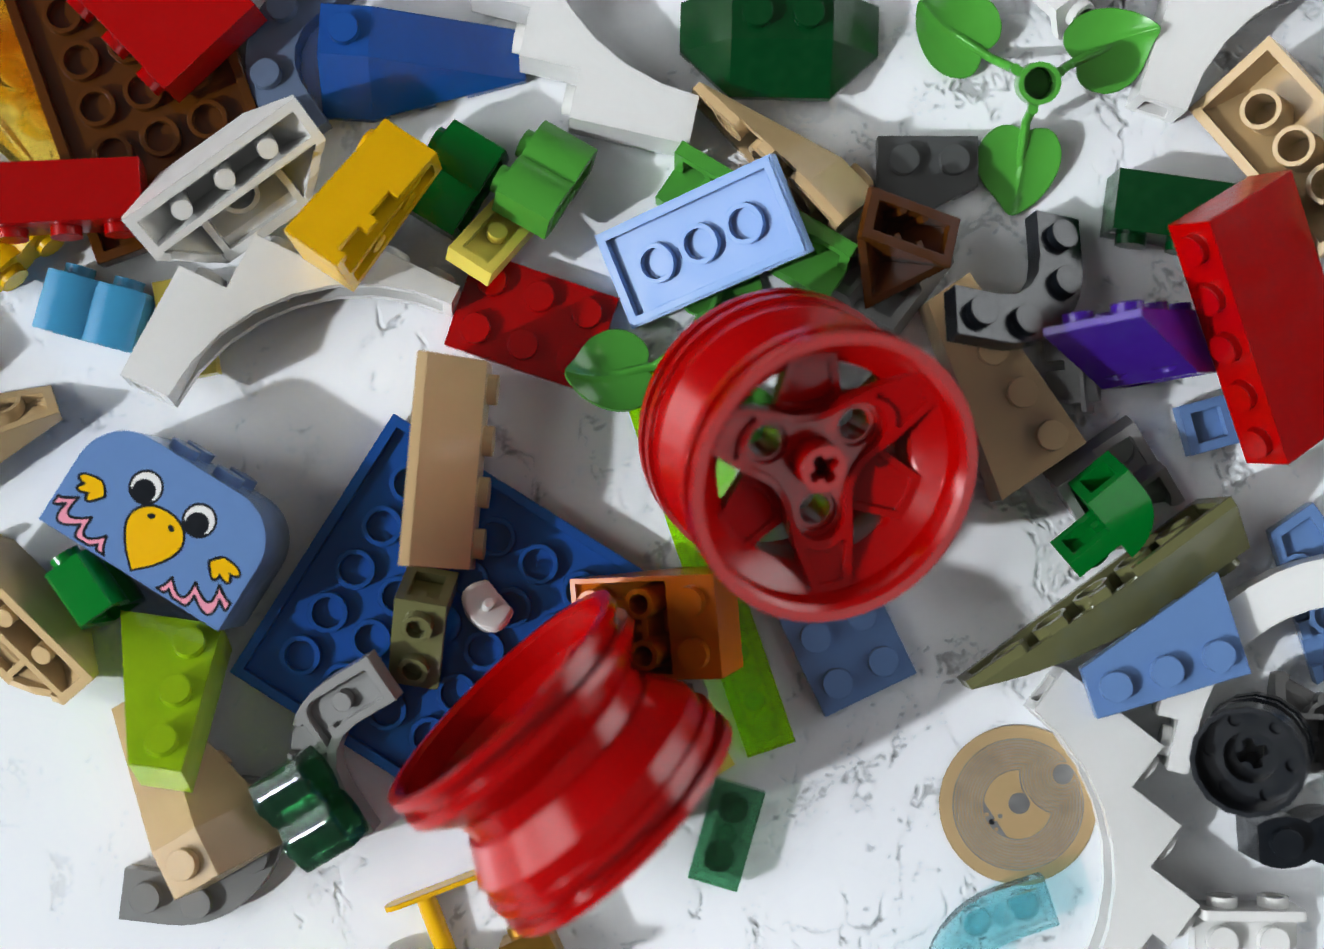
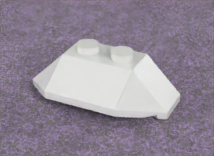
M294 95L244 112L161 171L121 219L156 261L180 260L188 262L230 263L247 250L255 234L265 238L296 216L313 198L326 138Z

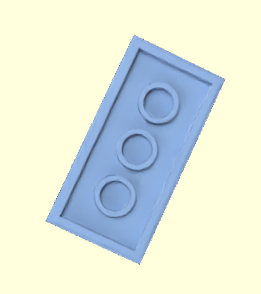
M776 153L759 158L595 235L632 329L639 328L815 251Z

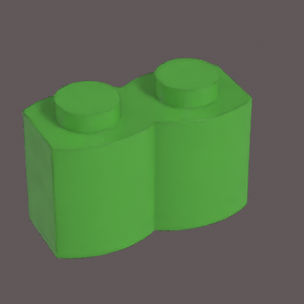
M546 120L535 132L528 129L516 148L515 156L518 158L511 167L503 164L491 183L490 191L495 193L492 211L545 240L591 173L598 149Z

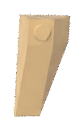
M701 82L692 88V93L699 95L698 110L749 163L768 154L776 153L799 210L839 234L863 212L867 189L874 186V182L858 164L853 163L849 166L842 157Z

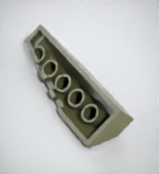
M1231 496L1194 500L1151 532L1144 546L1134 557L1124 552L958 675V680L962 685L975 689L1022 677L1076 658L1140 626L1157 614L1158 610L1172 600H1177L1212 572H1218L1220 578L1229 574L1241 563L1237 557L1250 548L1236 502Z

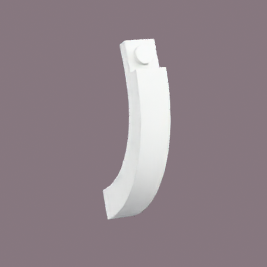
M1324 554L1294 560L1266 570L1243 582L1226 594L1243 648L1253 639L1278 623L1301 613L1324 607ZM1214 685L1152 704V710L1157 715L1171 718L1169 725L1161 724L1157 736V741L1164 746L1158 754L1162 755L1161 763L1166 770L1188 775L1193 737L1198 732L1206 702Z

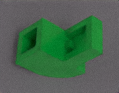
M1107 450L1067 483L1087 506L1089 511L1050 542L1079 577H1082L1091 568L1102 564L1108 555L1119 546L1131 557H1134L1146 543L1153 527L1154 509L1148 493L1129 469Z

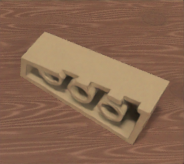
M969 272L928 300L918 311L937 362L957 383L972 414L977 435L978 467L985 483L984 488L989 502L1002 501L1087 442L1023 349L1001 351L946 341L944 293L954 285L982 290Z

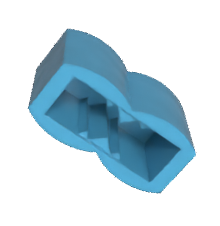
M68 262L65 264L64 271L48 267L32 326L131 354L155 308L154 297L144 293L146 284L115 275L113 284L95 280L96 270Z

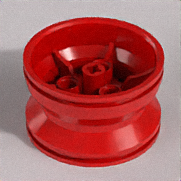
M780 287L749 292L725 301L696 319L672 343L658 363L645 392L639 417L638 447L641 467L646 483L662 511L677 529L694 543L706 564L732 593L759 611L791 621L830 622L848 619L879 608L906 592L933 568L953 542L967 514L975 488L978 466L976 430L967 401L950 374L934 358L910 342L889 331L880 329L873 321L849 305L829 295L812 290ZM838 361L860 366L868 370L872 375L858 388H843L840 384ZM778 374L770 404L760 406L759 404L748 403L741 405L760 385ZM852 409L849 420L840 426L842 416ZM765 426L762 437L756 442L750 443L753 433L758 428ZM718 458L739 470L722 497H719L717 487ZM813 494L811 502L807 506L800 508L803 500ZM780 523L784 525L788 538L768 542L760 541Z
M606 590L595 591L568 605L531 632L492 666L446 712L420 742L395 777L387 796L388 803L398 813H405V820L416 831L424 832L462 828L469 835V844L478 886L488 895L490 907L501 918L506 919L507 924L518 935L523 937L543 935L566 925L597 905L640 869L673 835L699 803L723 765L731 744L732 726L722 713L715 710L714 705L705 695L694 692L683 681L636 671L630 664L634 620L625 609L617 608L615 598Z

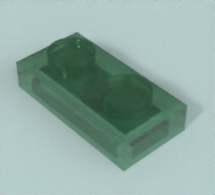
M718 776L715 777L687 873L688 878L734 892L738 891L765 797L764 790Z

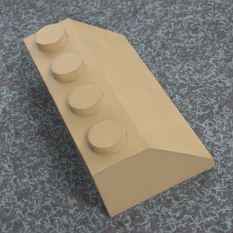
M1268 36L1188 110L1247 177L1292 170L1318 257L1322 259L1324 258V90L1281 44L1271 36Z
M417 350L399 566L471 570L475 569L476 559L484 560L487 530L479 528L480 508L489 507L491 495V478L483 477L485 456L493 457L496 436L495 426H487L489 405H498L500 392V375L492 374V366L488 361Z

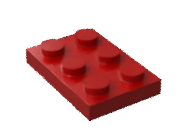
M510 261L488 287L468 274L444 345L448 348L574 390L565 377V368L573 361L588 340L603 331L610 330L620 300L617 297Z

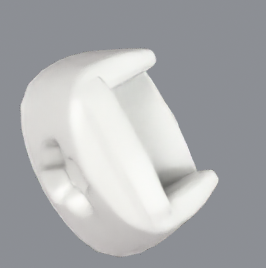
M488 580L472 583L462 593L461 599L466 617L480 631L496 633L504 629L510 622L514 613L512 607Z

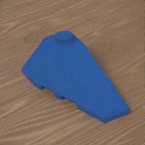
M321 3L317 60L323 113L328 120L376 123L383 121L385 118L391 119V115L419 108L422 111L434 108L438 103L464 96L472 98L526 84L527 74L520 72L519 54L512 53L515 29L374 6Z

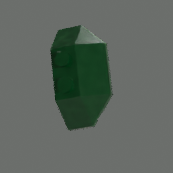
M688 0L681 2L680 55L688 63H691L722 94L731 99L830 101L878 58L879 7L863 0Z

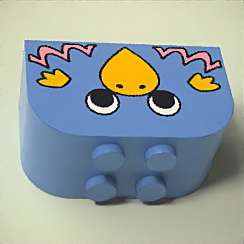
M133 431L110 432L89 443L79 454L39 517L44 523L217 631L245 626L285 562L290 544L289 528L284 515L270 499L254 490L258 483L255 479L234 467L227 469L219 464L217 466L212 464L211 462L215 455L193 441L188 440L186 443L176 437H173L171 440Z

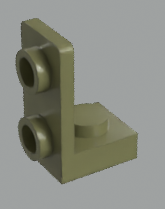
M407 566L394 597L389 672L398 684L436 690L439 687L447 616L457 592L459 572L429 567Z

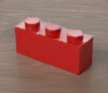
M139 156L0 162V243L29 242V236L50 235L52 240L69 242L83 239V233L104 232L105 237L113 239L135 237L123 223L121 217L148 187L145 166Z

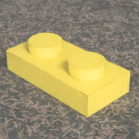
M494 198L448 246L445 260L487 287L534 235L532 232L492 211Z

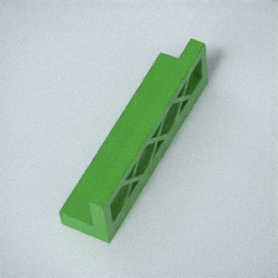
M682 141L674 152V170L655 196V204L659 206L733 170ZM799 210L815 251L768 272L794 288L812 290L832 297L852 266L858 244Z

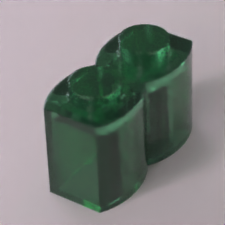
M311 745L264 773L248 788L253 800V806L258 815L278 830L286 855L307 873L355 846L369 830L366 819L358 805L348 793L339 787L332 768L326 759Z

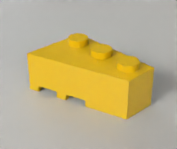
M385 118L375 129L371 128L364 134L354 153L283 229L284 233L303 259L354 292L442 170L437 152Z

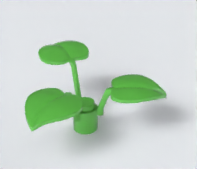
M919 0L915 19L920 47L928 62L941 74L951 78H968L976 72L983 58L985 61L1015 75V93L1021 101L1027 103V109L1022 118L1020 129L1013 125L995 127L981 140L978 146V175L986 189L997 200L1003 210L1011 216L1023 212L1036 203L1048 190L1059 171L1062 152L1057 135L1052 130L1046 128L1030 129V124L1034 115L1038 112L1039 105L1049 103L1058 95L1061 89V77L1076 67L1077 79L1085 89L1100 94L1118 92L1129 86L1142 71L1150 50L1161 31V27L1155 21L1134 11L1119 8L1094 9L1074 19L1064 32L1063 45L1072 59L1064 62L1057 68L1043 61L1029 63L1021 67L1019 64H1014L988 51L998 42L1002 31L999 11L990 0Z
M756 276L684 309L689 314L696 316L693 320L694 322L706 312L727 300L745 293L762 290L760 277ZM606 330L593 336L584 344L573 361L565 368V377L572 388L589 403L608 411L629 412L642 407L643 398L652 377L650 372L655 371L664 354L655 361L648 362L649 351L647 345L640 337L627 330ZM757 388L741 405L748 403L759 404L760 406L770 404L772 395L763 389ZM765 426L758 428L753 433L750 443L756 442L762 437Z

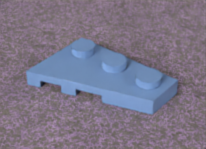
M1306 502L1265 530L1276 567L1294 560L1324 554V516L1313 502ZM1324 607L1292 617L1312 682L1316 685L1324 681Z
M1212 572L1187 593L1177 600H1172L1133 631L1127 632L1078 667L1095 718L1100 719L1251 674L1218 572Z

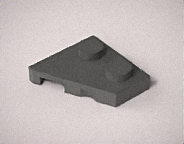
M878 136L875 141L876 188L937 209L938 206L964 196L978 187V136Z

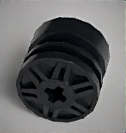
M1261 692L1236 694L1220 703L1193 737L1189 761L1193 780L1207 800L1230 814L1244 818L1266 817L1290 806L1303 789L1306 778L1311 770L1315 745L1311 728L1302 714L1282 698ZM1250 738L1253 739L1256 745L1265 744L1267 746L1262 758H1259L1255 751L1246 752L1244 749Z

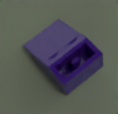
M1144 300L1125 301L1110 305L1111 311L1095 314L1094 310L1067 313L1062 315L1063 324L1043 328L1044 337L1101 389L1131 388L1216 373L1196 310H1192L1191 302L1168 304V301H1157L1144 304Z

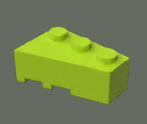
M120 610L127 764L142 786L193 793L232 653L231 644L225 630L217 631L202 621Z

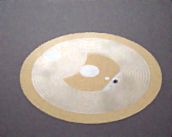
M1002 726L973 738L952 759L940 788V820L952 849L974 871L1002 883H1035L1060 873L1071 865L1084 850L1096 821L1091 800L1074 763L1051 732L1033 726Z

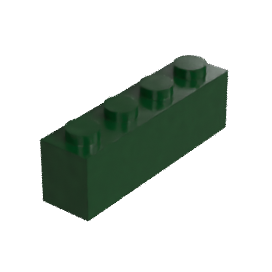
M1119 168L1107 178L1099 237L1115 239L1114 245L1125 249H1144L1146 244L1165 246V253L1178 256L1168 225L1236 183Z

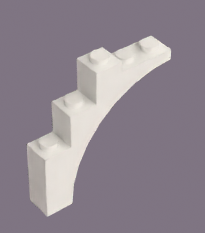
M470 0L471 12L518 22L513 38L512 53L519 54L521 73L570 83L566 84L561 114L569 116L568 133L674 156V152L682 141L690 143L699 95L662 84L627 65L592 35L571 9L567 0Z
M1159 0L1153 21L1161 27V31L1150 50L1142 71L1132 83L1124 108L1172 124L1188 110L1202 75L1225 42L1240 28L1267 11L1295 0Z
M255 234L227 287L224 286L226 281L222 277L208 269L198 267L196 272H193L179 265L120 375L130 386L178 408L199 375L229 345L264 322L300 307L336 299L379 298L416 304L453 317L461 296L460 286L455 284L456 279L446 271L434 266H429L427 270L410 263V257L403 251L387 245L356 290L352 292L303 259L291 242L278 236H273L271 241Z
M1052 666L1023 706L1054 735L1072 760L1092 803L1100 838L1101 885L1095 920L1084 949H1147V941L1152 934L1167 946H1170L1175 939H1181L1190 931L1195 922L1194 913L1201 905L1151 867L1156 859L1162 860L1172 851L1177 842L1175 834L1182 825L1133 788L1137 781L1142 782L1146 780L1156 769L1159 763L1157 754L1164 746L1121 712L1100 719L1095 718L1084 684L1067 670Z

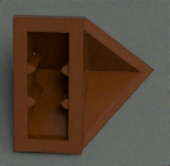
M874 186L869 187L857 234L865 310L944 269L950 268L961 219Z

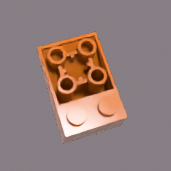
M709 566L680 567L569 579L571 603L595 591L606 590L615 598L617 608L625 609L633 618L634 630L630 664L636 671H643L675 680L723 679L744 667L738 597L723 584Z

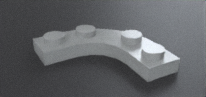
M375 650L370 651L325 679L307 696L292 722V725H294L291 750L287 753L292 784L306 812L335 853L375 831L381 823L379 817L354 783L345 764L344 743L349 730L359 721L395 701L403 693Z
M242 775L249 784L255 783L267 796L285 835H287L293 786L292 780ZM285 843L206 889L174 900L159 867L131 864L124 870L119 919L183 926L200 924L220 918L244 904L264 885L274 871Z

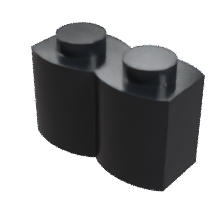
M1304 804L1294 807L1287 812L1281 810L1266 817L1244 818L1236 815L1238 851L1265 866L1277 869L1295 868L1311 860L1324 864V805Z

